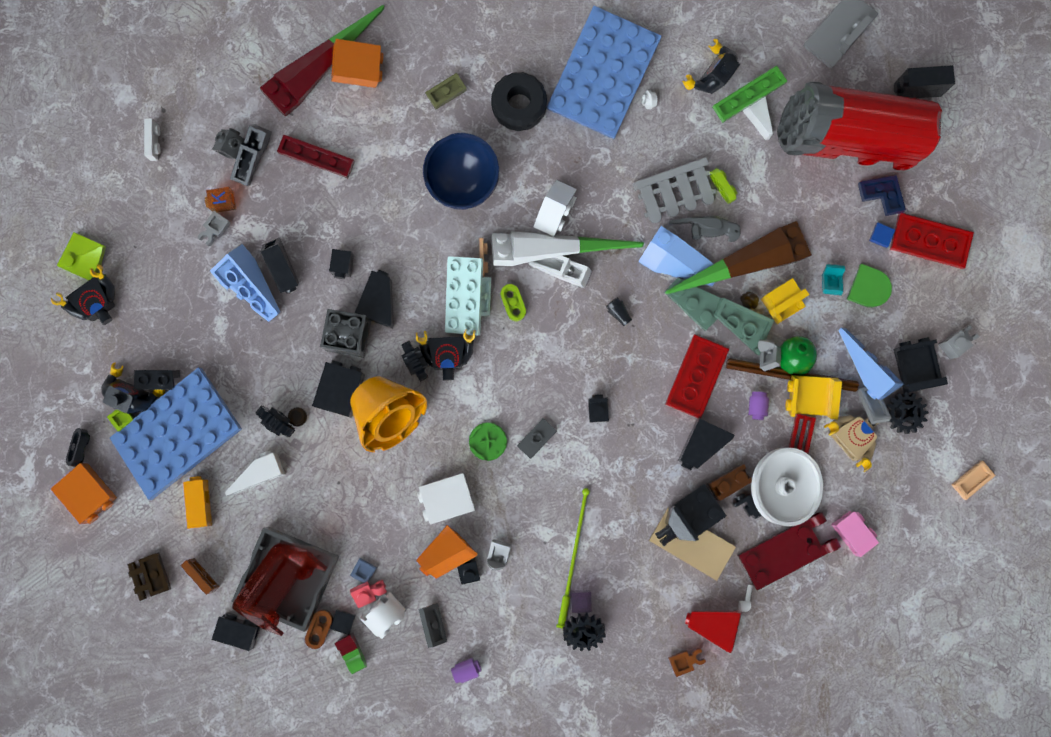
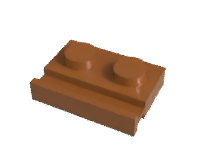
M195 558L186 560L180 565L206 595L215 592L220 587Z

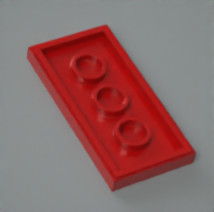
M900 213L897 217L890 250L964 269L966 268L974 232Z
M694 334L665 405L701 419L729 348Z

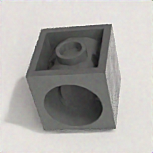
M327 309L320 347L327 352L364 358L371 320L366 315Z

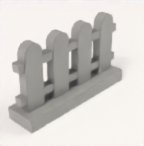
M707 157L634 182V190H640L641 194L638 195L639 200L643 199L647 213H644L645 218L649 217L652 223H658L661 220V212L667 211L668 216L675 217L679 214L678 206L684 205L686 210L692 211L697 207L696 200L702 199V202L706 205L712 204L714 202L713 194L716 193V190L711 189L707 177L710 175L709 170L705 171L704 168L709 165ZM692 171L694 176L688 177L687 173ZM675 177L676 182L670 184L669 179ZM694 180L696 181L700 193L695 196L690 185V182ZM657 183L658 188L652 190L651 185ZM677 186L682 198L678 202H676L672 188ZM654 194H661L664 207L658 208Z

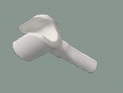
M752 585L747 587L745 601H739L738 610L741 612H747L751 609L750 596L753 588Z

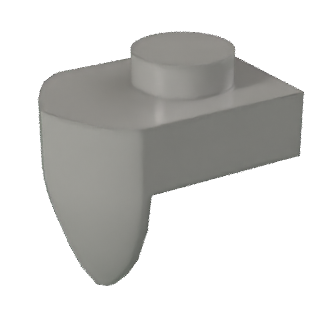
M759 340L758 348L761 352L760 368L763 371H767L780 366L781 348L771 341Z
M492 540L487 564L492 570H500L507 565L511 544Z

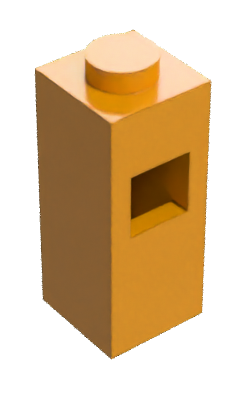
M201 476L189 477L190 481L183 482L187 529L212 526L208 480H202Z

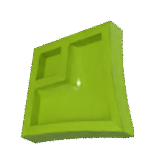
M73 232L57 266L89 281L93 278L90 274V269L93 268L96 273L99 271L97 265L102 263L106 246Z

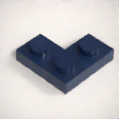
M897 175L858 183L862 202L881 199L885 216L900 214L906 211Z

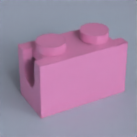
M848 511L831 526L853 554L862 557L879 543L876 539L877 535L870 527L867 528L863 523L865 519L859 512Z

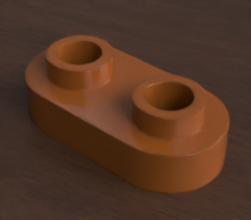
M319 610L311 620L305 636V643L311 649L320 648L326 641L333 621V616L328 610ZM321 616L326 617V623L320 621ZM318 635L319 641H314L313 636Z

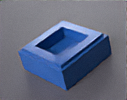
M876 223L869 241L887 248L895 229L881 223Z

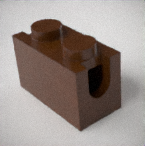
M744 464L736 466L707 483L717 501L723 500L752 482V477H749L746 473V466Z

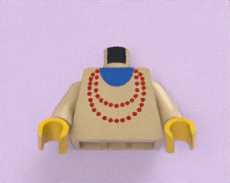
M847 415L840 416L838 420L834 419L832 422L824 425V428H830L831 432L828 435L835 440L851 460L859 461L856 463V467L862 465L864 467L863 472L872 467L871 460L876 447L875 440L877 439V435L872 429L879 423L871 424L869 418L863 420L860 416L853 417Z

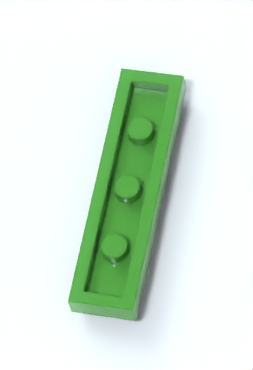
M775 66L714 104L712 108L722 123L786 84L787 79L778 66Z

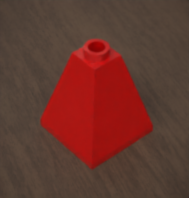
M738 610L692 611L687 613L685 624H688V628L726 652L732 653L742 612Z

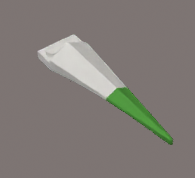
M511 231L510 234H491L493 265L515 266L546 258L583 252L643 247L644 244L643 242L564 235H555L553 237L549 234Z

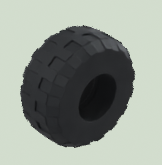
M514 72L505 75L496 83L492 91L491 106L493 114L498 122L507 129L515 131L531 129L541 121L546 112L547 94L543 84L533 75L524 72ZM515 95H524L530 100V103L525 108L515 109L510 106L508 101Z

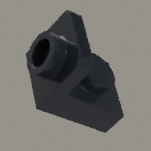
M603 394L592 395V398L588 399L589 423L609 422L608 397L604 398Z
M742 493L734 498L735 502L731 503L733 507H738L744 503L743 509L748 517L752 516V518L757 519L762 516L756 508L751 494L745 495Z

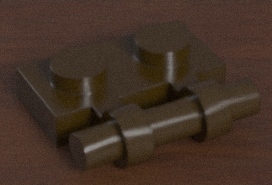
M159 552L139 559L140 568H137L135 561L127 564L129 569L128 575L129 578H132L135 586L133 590L138 595L139 601L147 599L146 590H149L151 597L171 590ZM141 573H143V576H144V579H145V582H146L145 585L142 584V581H141V578H140V575H139V574H141Z

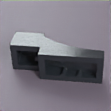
M256 124L249 125L245 141L240 144L230 177L231 180L245 186H250L261 156L265 149H267L272 131Z

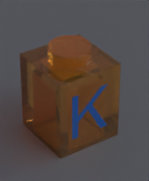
M230 187L206 190L205 205L212 212L216 211L219 213L236 210L234 191Z

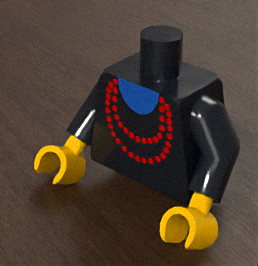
M713 39L716 44L714 46L709 45L708 47L714 54L719 55L700 80L695 82L692 75H686L687 81H682L687 90L695 88L696 90L713 94L725 86L740 66V63L737 62L738 56L736 52L722 46L717 39Z
M98 264L97 268L100 272L96 273L91 268L90 274L93 278L66 296V301L63 300L61 293L56 292V295L61 300L55 301L51 298V302L54 305H61V308L73 317L90 321L99 319L102 325H106L113 320L108 311L115 307L113 302L115 299V286L107 275L102 273L103 267Z
M465 329L464 335L461 337L428 338V341L426 331H424L425 336L423 338L418 337V333H416V341L419 343L420 350L427 364L434 367L435 370H442L443 381L454 380V370L462 369V366L468 363L473 354L475 330H473V335L471 336L466 333L467 329Z
M116 362L111 365V375L107 376L101 386V393L104 397L103 403L127 414L146 411L157 400V397L165 394V390H153V393H149L145 390L134 389V385L117 379L116 377L122 376L123 365L120 369H116Z

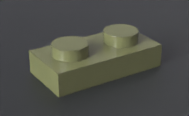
M455 73L426 91L425 94L436 110L467 91V88L459 75Z

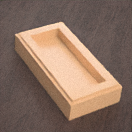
M982 460L955 481L952 486L964 500H967L996 475Z

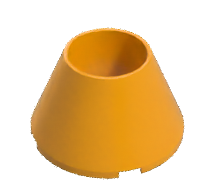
M381 376L369 378L360 384L350 400L360 443L366 451L373 453L377 449L388 450L406 439L420 424L418 419L421 414L425 415L427 409V400L420 392Z

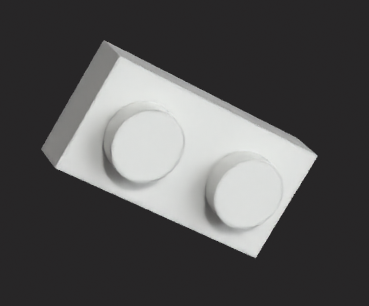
M152 118L144 119V156L150 161H158V154L161 152L158 136H160L161 132L160 126Z

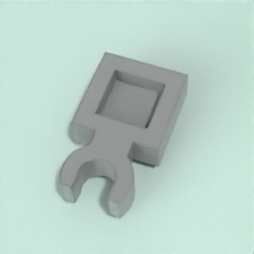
M213 211L203 224L206 231L201 232L198 235V239L202 241L204 237H208V241L205 244L211 246L214 242V236L216 235L220 238L231 222L216 211Z

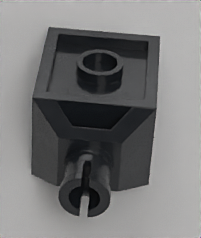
M702 484L668 508L665 522L667 525L659 532H656L655 535L658 539H661L660 543L663 546H666L673 539L697 541L699 540V535L727 515L706 485Z

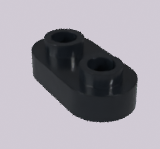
M77 428L72 435L66 456V464L68 466L76 467L84 461V450L90 441V435L85 429Z

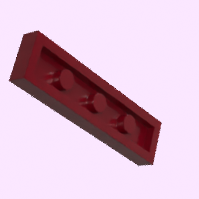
M283 135L277 150L278 154L347 179L355 162L354 159L287 135Z

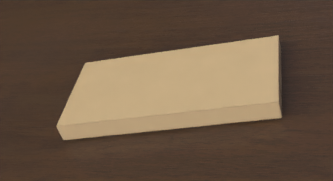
M667 508L649 541L717 581L736 547L708 530L699 535V540L697 541L673 539L666 546H663L660 543L661 539H658L655 533L667 525L665 523L668 512Z

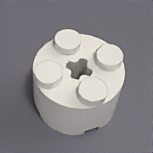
M388 591L386 595H382L368 608L370 613L367 615L363 614L360 620L376 637L379 636L382 639L389 633L391 625H397L404 619L406 608Z

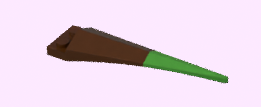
M795 221L777 228L667 290L665 294L793 264L812 256L798 222Z

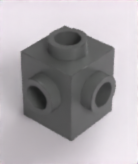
M221 129L215 137L216 142L212 150L226 158L236 159L240 144L244 143L245 139L239 136L240 132L235 129Z

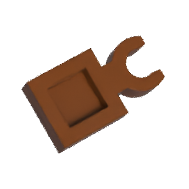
M700 648L693 650L691 655L685 650L668 657L676 677L694 671L693 664L702 665L706 662L704 658L701 660L696 659V655L702 652Z

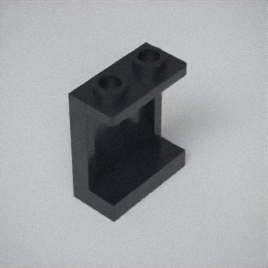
M930 337L918 339V343L911 344V341L899 343L900 347L893 349L900 379L904 383L902 385L904 392L909 393L948 384L947 377H942L934 347L937 339L930 340Z

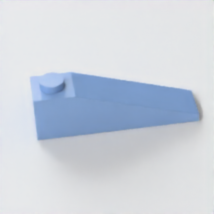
M243 244L229 252L210 270L227 290L230 288L236 292L237 298L240 300L245 299L250 303L251 308L268 322L280 313L255 258Z
M846 328L839 329V333L856 369L868 389L867 393L873 399L883 400L904 385L887 366L884 367L882 364L879 365L877 363L878 359L873 353L868 350L865 352L863 350L865 346Z

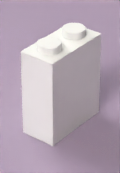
M464 473L419 487L420 491L417 492L419 502H423L425 510L422 511L426 522L429 521L430 525L476 510Z

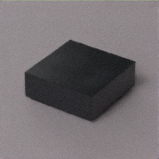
M337 609L330 629L349 635L356 615Z

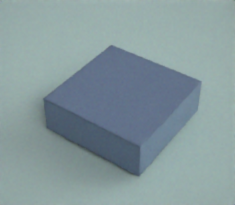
M359 558L350 576L362 583L367 581L369 583L377 567Z

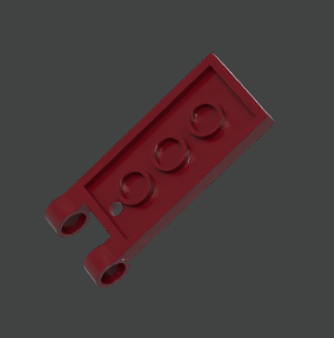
M818 512L804 523L792 526L737 555L757 591L820 557L841 548L837 538H832L820 544L812 528L827 521L823 512ZM808 538L812 539L811 543H807Z

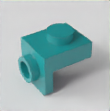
M836 264L826 265L821 275L822 294L842 296L844 292L843 274L845 266Z

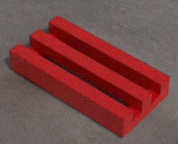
M796 414L788 448H794L799 421L802 419L803 422L797 449H802L807 421H809L803 450L808 454L816 418Z

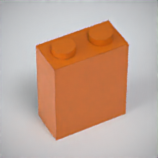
M335 39L331 82L376 88L378 82L382 81V71L379 69L380 64L383 63L384 54L381 52V46Z
M88 463L78 464L51 488V491L79 524H91L99 518L98 514L111 508L114 504L113 501L117 498Z

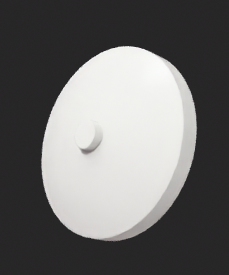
M778 448L769 452L759 461L753 473L751 491L754 504L760 514L774 524L796 526L804 523L816 512L823 495V479L817 463L806 452L796 448Z

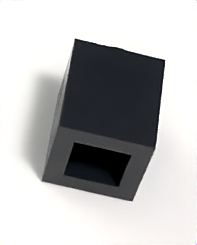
M332 249L329 272L334 275V278L345 279V277H351L354 254L351 251Z

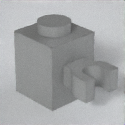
M971 325L965 327L963 331L960 330L952 333L938 344L949 359L961 356L974 346L971 341L980 337L978 334H974L972 337L969 336L968 331L972 329Z

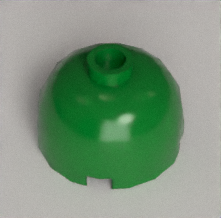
M792 336L786 339L780 346V366L787 373L804 375L815 365L818 356L817 349L808 338Z

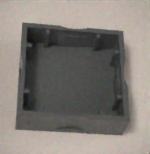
M263 527L252 552L250 564L243 574L231 602L255 612L270 615L279 622L305 632L308 630L311 620L317 611L339 556L271 527Z

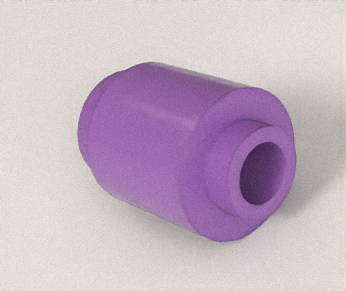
M752 392V396L749 398L748 415L752 416V419L764 420V417L768 416V393Z
M473 658L455 664V667L451 668L456 683H465L480 676L479 672L482 671L479 661H475Z

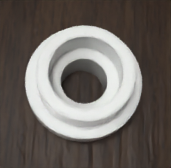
M646 90L644 95H642V104L646 109H652L657 105V95L651 90Z

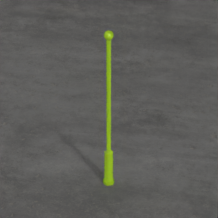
M588 488L582 490L583 500L567 587L562 598L558 624L556 625L557 628L561 629L565 626L570 603V586L587 495L590 494Z

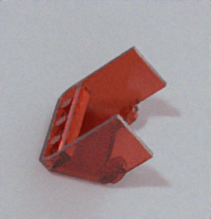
M281 543L276 544L271 548L234 600L232 608L262 629L282 636L284 632L277 627L280 616L275 611L297 579H308L313 574L314 569L326 571L327 567L307 549Z

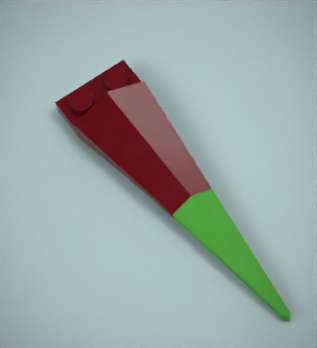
M381 5L273 74L274 76L260 87L261 92L286 117L300 106L321 78L332 67L335 39L355 41L384 10V5Z

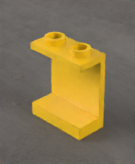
M791 375V380H788L787 391L790 394L789 399H786L785 403L786 411H788L791 417H795V414L823 415L828 416L830 419L838 420L842 381L839 378Z

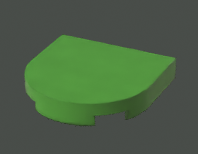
M860 264L847 300L869 308L880 306L891 295L892 285L890 279L882 271Z

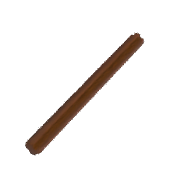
M728 358L726 361L727 369L787 380H791V375H799L795 373L789 374L781 367L763 371L759 363ZM809 372L806 373V374H804V375H799V376L831 377V376H825V375L814 374V373H809ZM839 378L842 381V390L853 392L858 390V381Z

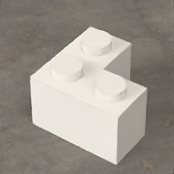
M556 180L545 196L534 228L553 237L557 231L561 232L565 224L563 220L564 215L568 216L577 199L574 196L577 189Z

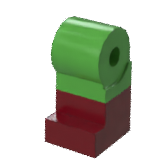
M354 633L334 643L351 674L367 667L366 660Z

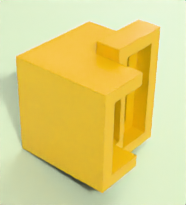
M792 278L761 298V301L776 324H779L806 307L802 300L810 294L806 288L801 291Z

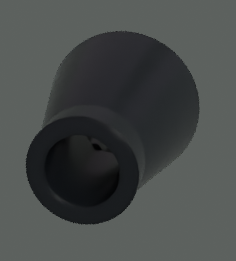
M618 297L606 305L607 312L623 326L632 321L623 301L619 300Z

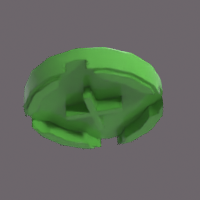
M494 423L479 424L472 430L469 436L470 450L481 460H495L506 449V434L500 426Z

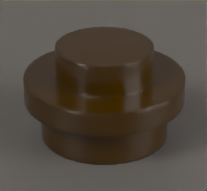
M748 291L740 297L744 307L748 309L757 308L759 298L753 292Z
M299 407L291 409L288 413V418L291 420L289 423L296 427L304 425L307 421L306 411Z

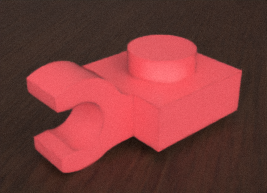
M383 580L371 586L367 581L350 589V594L357 607L361 608L376 601L375 595L380 596L387 591Z

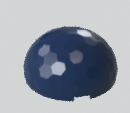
M454 133L437 141L430 148L423 164V177L425 186L437 202L452 209L466 210L481 205L493 194L499 181L500 167L496 154L486 141L473 134Z

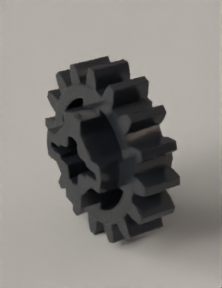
M410 341L401 344L405 352L401 356L411 376L416 374L420 382L429 378L425 370L429 366L420 348H414Z
M904 392L902 395L900 393L896 394L895 398L889 399L891 404L886 405L891 416L890 421L887 422L892 423L891 429L897 427V433H902L903 430L904 434H910V430L912 433L918 432L917 428L924 427L921 422L928 421L924 415L929 414V412L923 409L927 404L920 403L922 401L921 397L915 399V393L910 395L908 392ZM906 400V401H909L910 403L906 405L905 403H902L901 401ZM907 422V423H909V424L911 423L912 425H910V426H905V425H902V423Z
M261 405L255 412L262 419L260 423L277 436L282 434L286 437H291L294 433L295 428L289 424L291 420L274 407L269 409Z
M587 612L585 616H581L578 613L577 618L570 617L571 622L565 621L563 638L567 642V646L572 645L573 650L579 647L580 651H583L584 648L590 651L591 646L597 648V643H603V638L606 637L605 624L602 623L601 618L596 619L595 614L590 617Z

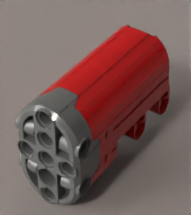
M808 82L805 84V88L797 91L795 95L790 97L783 110L777 136L781 148L788 155H806L836 159L840 155L858 157V164L873 165L879 161L893 162V169L908 170L927 158L936 149L941 139L942 109L934 101L823 85L820 82Z

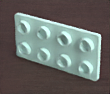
M449 256L447 260L445 332L464 334L465 329H467L466 333L468 335H473V330L476 331V336L480 335L481 316L490 315L491 277H483L482 258Z

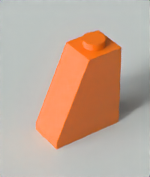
M447 525L416 561L420 564L421 567L419 569L426 576L432 575L437 579L473 559L478 553L455 530Z

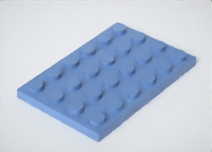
M593 6L547 105V109L615 139L662 36Z
M198 367L175 385L173 390L166 392L151 404L146 411L137 415L121 431L113 434L110 440L147 499L153 500L241 431L242 428L203 369Z

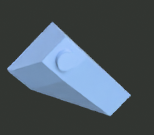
M662 226L639 260V263L653 272L688 279L714 264L677 235ZM715 282L709 283V284H705V285H708V286H711V287H712Z

